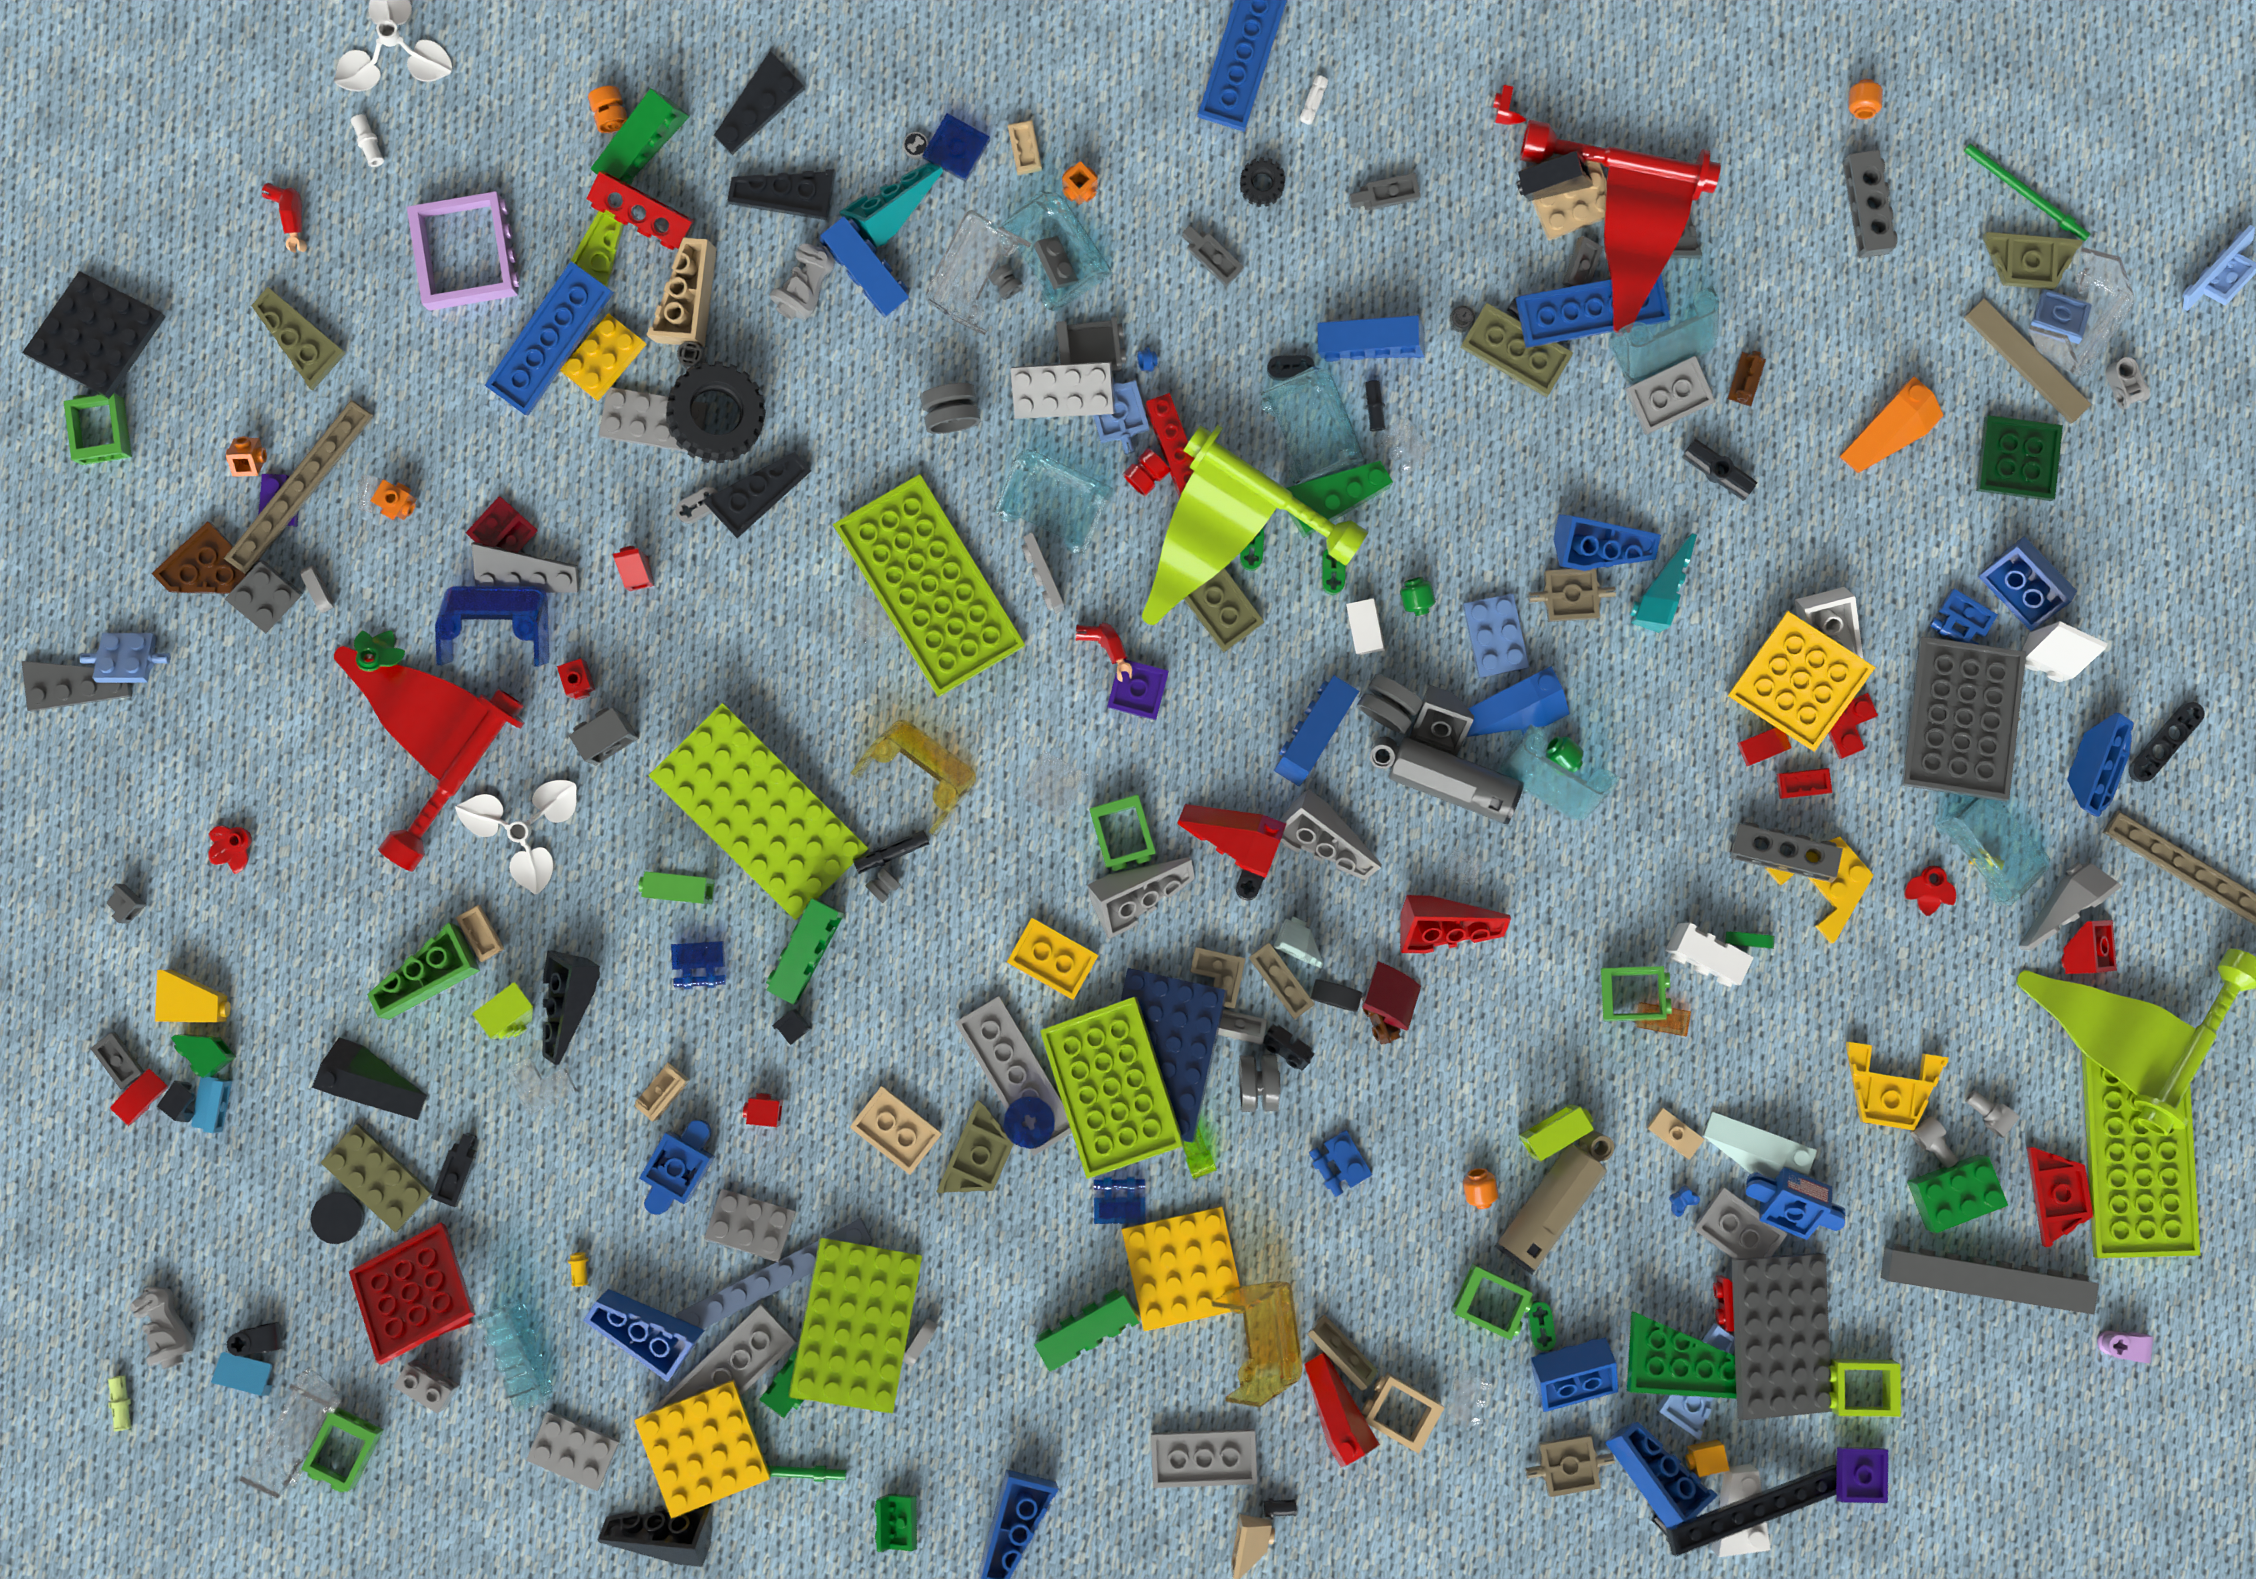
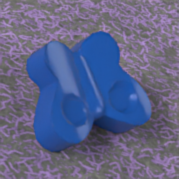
M1686 1185L1682 1186L1679 1192L1673 1193L1669 1197V1200L1672 1202L1671 1211L1677 1217L1683 1215L1687 1205H1697L1700 1202L1699 1196Z

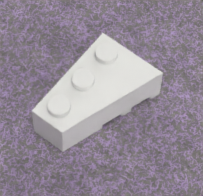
M1678 923L1665 950L1672 954L1670 957L1672 960L1681 964H1685L1687 961L1695 965L1693 970L1705 976L1711 973L1718 977L1717 982L1727 987H1731L1732 984H1742L1754 957L1728 943L1725 944L1715 939L1716 936L1710 933L1705 934L1697 930V926L1692 923Z
M1751 1464L1729 1467L1730 1471H1725L1719 1499L1720 1507L1762 1492L1759 1470ZM1767 1522L1713 1542L1711 1550L1718 1557L1771 1550Z

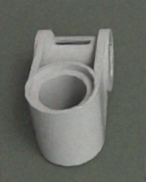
M2122 358L2107 367L2106 378L2119 408L2127 409L2132 403L2149 399V388L2144 382L2137 362L2133 358ZM2119 366L2124 369V376L2119 372Z

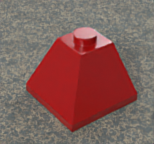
M2113 920L2087 921L2063 948L2064 953L2061 958L2066 974L2117 971Z

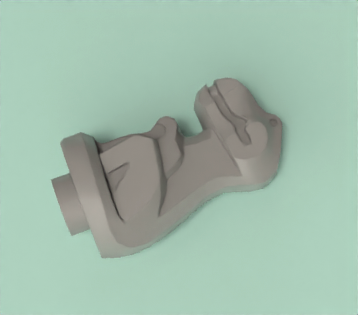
M806 243L801 244L797 248L798 251H796L797 261L803 263L805 267L802 270L794 267L791 270L792 277L785 282L783 287L772 289L769 294L771 300L777 305L776 310L791 320L794 317L805 320L812 315L817 306L823 279L834 269V260L825 246L816 247Z
M148 1287L141 1296L130 1304V1309L134 1312L133 1315L136 1318H143L149 1315L151 1322L142 1328L143 1332L147 1334L146 1341L150 1348V1353L146 1357L147 1365L161 1364L162 1369H167L184 1362L183 1356L193 1350V1338L174 1309L173 1292L167 1288Z

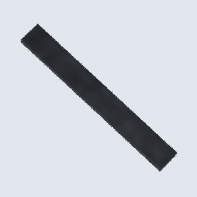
M1830 1465L1665 1528L1671 1555L1680 1556L1835 1496L1837 1465Z

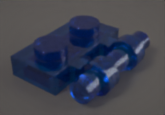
M724 941L671 944L672 970L682 969L683 977L673 978L674 988L684 987V990H690L697 986L716 988V985H726V975L715 974V967H725ZM706 968V976H693L692 969Z
M1127 1176V1179L1104 1177V1179L1094 1180V1190H1104V1197H1094V1224L1146 1223L1145 1196H1135V1189H1145V1179H1135V1176ZM1127 1189V1197H1112V1190Z

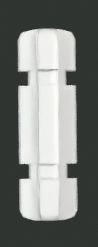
M1320 75L1315 77L1304 105L1305 109L1302 110L1300 116L1301 122L1308 125L1313 123L1315 113L1323 97V91H1325L1328 84L1326 77Z

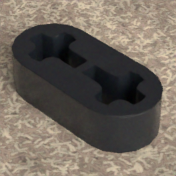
M1306 355L1275 356L1270 359L1267 365L1268 376L1276 381L1307 380L1313 375L1315 370L1314 361ZM1278 362L1281 367H1289V369H1283L1281 374H1276V370L1271 369V367H1275V364ZM1301 362H1305V365L1310 367V369H1307L1306 373L1303 374L1301 369H1293V367H1299Z

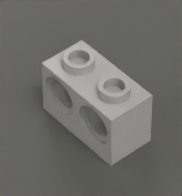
M414 1359L406 1364L393 1387L438 1414L447 1408L460 1385L421 1361Z

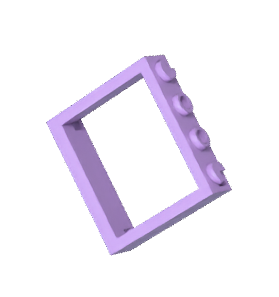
M496 191L407 206L421 302L424 307L431 311L518 296L517 287H519L520 278L518 273L514 272L513 263H516L517 259L514 248H510L509 239L513 238L510 224L506 223L505 215L509 214V209L506 207V200L502 199ZM491 206L503 283L436 294L425 217Z

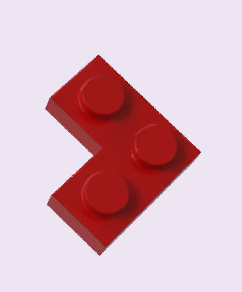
M1868 693L1852 699L1828 732L1839 759L1865 749L1855 725L1878 716Z

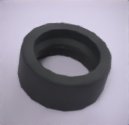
M1316 979L1310 999L1337 1008L1358 1012L1363 993L1343 985Z

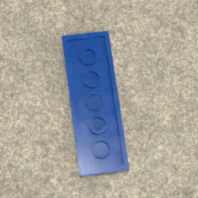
M1287 0L1234 1L1199 108L1198 118L1245 132Z
M570 261L484 386L521 413L529 416L614 292Z
M1661 274L1642 305L1632 328L1664 323L1671 320ZM1611 280L1522 295L1516 298L1526 348L1614 332Z

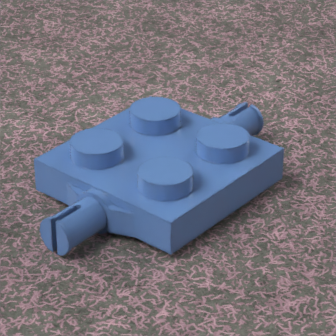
M1113 377L1115 413L1093 415L1100 443L1121 440L1124 453L1129 454L1128 446L1130 453L1135 452L1131 437L1135 434L1149 431V425L1136 380L1122 384L1115 383Z
M102 633L97 652L81 653L80 662L81 664L95 663L93 679L96 683H148L149 674L154 664H170L171 656L170 653H155L156 636L153 633Z

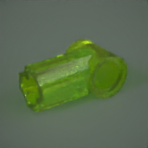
M1198 1126L1195 1142L1184 1141L1185 1146L1182 1147L1185 1151V1159L1193 1180L1217 1171L1211 1152L1207 1149Z

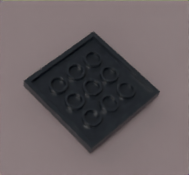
M79 271L22 353L29 359L110 399L166 316L162 312Z

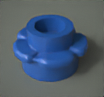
M1149 347L1138 351L1137 359L1140 370L1152 372L1158 364L1155 351H1151Z

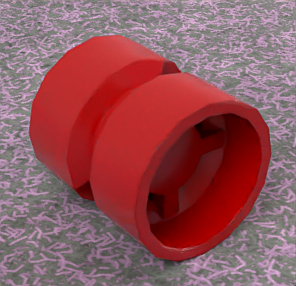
M1147 448L1139 456L1138 464H1131L1122 474L1127 482L1145 497L1154 489V481L1160 482L1170 472V469L1155 452Z

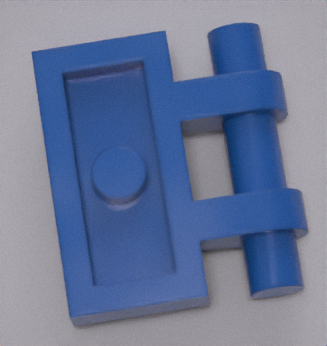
M1954 588L1950 590L1938 612L1947 616L1946 619L1942 622L1935 617L1931 621L1930 626L1936 629L1937 634L1942 637L1947 636L1956 642L1979 645V643L1972 640L1973 636L1977 634L1980 637H1985L1998 614ZM1955 622L1966 628L1963 634L1952 628Z
M1346 1130L1324 1142L1329 1151L1324 1155L1320 1153L1317 1147L1308 1152L1313 1159L1312 1164L1314 1168L1319 1169L1325 1180L1324 1185L1327 1190L1330 1189L1335 1197L1344 1192L1339 1185L1343 1180H1346L1349 1187L1352 1188L1373 1175ZM1331 1160H1334L1340 1170L1336 1175H1333L1327 1164Z

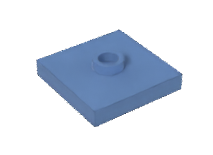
M2043 288L2029 328L2079 344L2084 335L2092 304Z

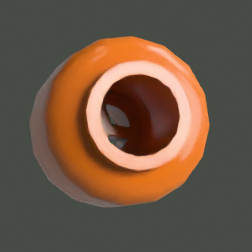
M1863 79L1851 87L1848 108L1850 113L1855 115L1856 118L1870 119L1881 110L1883 102V89L1881 85L1872 79Z
M1473 1169L1463 1179L1465 1198L1470 1205L1476 1206L1478 1209H1487L1498 1199L1499 1192L1496 1177L1491 1172H1488L1487 1169Z

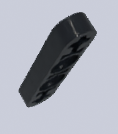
M2196 702L2186 703L2175 711L2129 766L2128 772L2132 780L2147 782L2157 775L2204 719V708ZM2193 709V716L2195 718L2188 719L2185 723H2182L2181 720H2185L2189 715L2186 710ZM2171 726H2176L2180 730V736L2177 740L2169 736ZM2155 745H2160L2164 750V755L2161 759H2157L2153 755L2152 751ZM2149 761L2154 763L2145 768L2144 771L2147 775H2139L2140 769L2138 766H2145Z

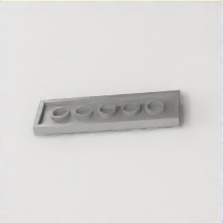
M1000 996L955 1022L1033 1156L1072 1133L1062 1100Z
M761 1304L651 1411L733 1379L741 1396L797 1340Z

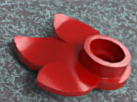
M224 825L214 827L208 833L210 839L214 842L208 852L209 862L214 865L228 863L234 874L240 873L249 860L247 849L252 842L250 832L242 827L231 829Z
M1933 865L1926 867L1922 871L1921 876L1910 879L1906 885L1904 897L1908 900L1917 899L1921 912L1925 916H1930L1939 908L1941 902L1947 905L1955 904L1956 889L1947 881L1946 872L1941 867ZM1932 873L1937 877L1935 883L1929 880V876Z

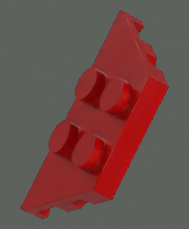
M2026 1147L2041 1243L2043 1247H2051L2055 1240L2064 1234L2068 1235L2075 1230L2078 1224L2085 1223L2093 1217L2086 1168L2084 1164L2039 1150L2035 1147Z

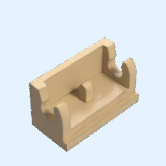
M668 1062L635 1101L634 1106L652 1122L656 1121L688 1084L690 1079Z

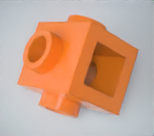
M1080 161L1075 166L1068 168L1063 174L1062 192L1071 202L1075 200L1078 205H1081L1084 201L1089 202L1097 194L1098 177L1090 167H1086Z
M242 436L233 439L230 447L226 450V460L232 476L259 475L263 464L267 461L266 449L262 447L259 438Z
M383 479L370 501L381 507L380 513L394 520L397 516L405 520L406 517L413 513L417 499L410 495L412 490L398 482L394 486Z

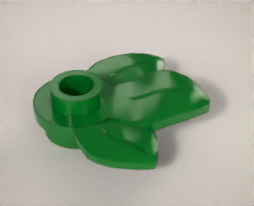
M362 630L354 640V647L358 652L356 663L364 671H374L380 666L390 667L396 665L405 655V650L394 648L395 639L391 630L374 637ZM369 658L374 659L371 662H365Z

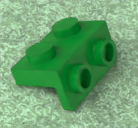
M887 1494L877 1498L874 1509L876 1516L875 1542L877 1543V1552H885L889 1549L911 1552L917 1550V1496Z

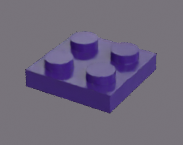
M1124 660L1125 663L1130 664L1132 667V678H1130L1127 671H1122L1121 682L1117 678L1116 671L1107 708L1156 721L1169 671Z
M1837 1447L1836 1501L1842 1503H1888L1889 1449Z

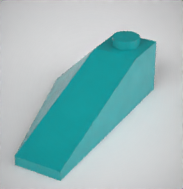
M928 162L901 176V183L889 186L885 184L879 187L881 190L880 194L868 199L867 195H864L839 213L841 217L844 216L847 220L851 218L860 229L858 234L864 241L868 239L876 248L883 246L899 231L942 174L943 169Z
M1692 533L1683 541L1639 598L1638 602H1633L1629 615L1633 616L1632 624L1657 633L1671 626L1681 594L1676 592L1680 590L1685 582L1686 574L1682 570L1683 567L1686 568L1691 560L1697 538L1696 534Z

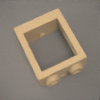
M1387 1372L1384 1377L1380 1376L1374 1386L1376 1393L1372 1400H1366L1361 1413L1368 1425L1419 1454L1443 1412L1444 1406L1437 1400ZM1392 1385L1427 1405L1410 1439L1375 1419Z

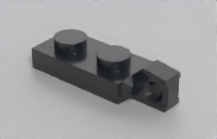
M468 1132L463 1134L460 1144L454 1143L452 1149H449L431 1199L452 1207L458 1206L476 1159L477 1151L473 1150L477 1138L476 1135Z

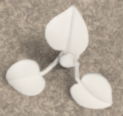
M370 0L368 11L371 20L377 25L376 31L379 36L376 39L377 44L373 59L370 60L368 54L360 50H352L345 53L338 62L334 82L338 86L351 91H366L373 88L381 77L379 69L374 64L378 61L382 44L389 47L395 46L398 43L401 44L412 55L407 61L411 75L420 81L431 82L449 75L452 72V63L448 54L437 43L430 40H420L416 43L413 51L404 42L403 38L400 37L397 25L407 22L412 13L409 0Z
M555 780L541 785L535 791L532 798L534 806L540 809V811L527 821L518 820L510 825L500 819L504 812L502 803L495 796L489 794L477 795L458 804L456 812L465 827L481 837L495 835L499 824L503 825L507 830L508 837L514 842H520L526 849V851L517 852L512 857L509 867L512 877L533 894H538L548 884L552 876L554 864L552 856L547 849L538 847L531 851V847L526 842V839L531 835L530 825L543 814H545L549 821L555 823L568 820L576 809L577 786L574 782L567 780Z

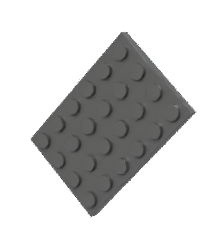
M1929 637L1920 638L1901 786L2005 802L2010 799L2026 661L2025 651Z
M1814 1253L1732 1259L1737 1419L1753 1420L1832 1412V1408H1829V1404H1831L1829 1392H1831V1382L1828 1381V1378L1831 1377V1372L1828 1369V1366H1830L1826 1254Z

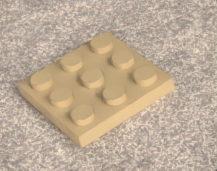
M1563 155L1556 156V157L1551 158V159H1549V160L1558 158V157L1563 156ZM1587 161L1593 182L1592 187L1532 201L1548 241L1604 220L1606 178L1599 163Z

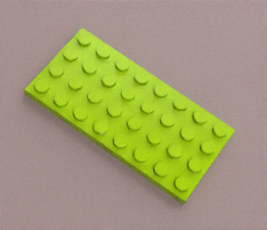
M920 474L833 524L835 531L938 698L1025 647L1020 635Z
M724 703L716 708L648 775L795 921L802 915L811 898L818 899L854 863L853 859L862 856L869 849Z
M2081 1051L2089 1193L2093 1217L2091 1218L2093 1257L2098 1259L2201 1256L2191 1086L2189 1085L2176 1108L2187 1118L2188 1124L2183 1130L2171 1128L2167 1136H2162L2146 1129L2137 1121L2141 1113L2134 1105L2137 1096L2121 1081Z

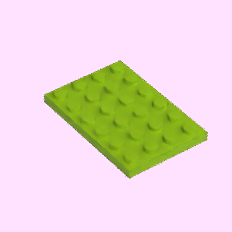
M1137 997L1129 998L1040 1030L1086 1179L1185 1146Z
M819 1238L788 1397L893 1414L922 1255Z

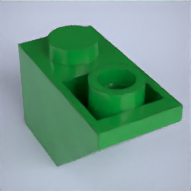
M176 1034L171 1037L175 1043V1050L181 1056L188 1059L191 1063V1070L202 1078L213 1077L236 1058L221 1037L192 1034Z

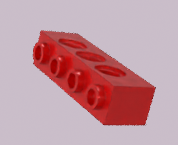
M599 171L586 198L592 202L590 206L602 213H605L606 210L615 215L614 219L624 225L629 223L638 227L637 232L648 238H651L652 235L661 240L660 244L670 250H674V248L679 249L682 239L687 238L695 221L605 171ZM614 192L622 196L623 203L620 207L613 205L611 202V195ZM636 205L644 207L646 211L644 219H639L634 215V207ZM658 218H665L668 221L669 228L666 232L658 229Z
M1167 393L1146 401V411L1180 499L1184 488L1194 470L1189 468L1194 458L1184 452L1188 440L1171 395Z

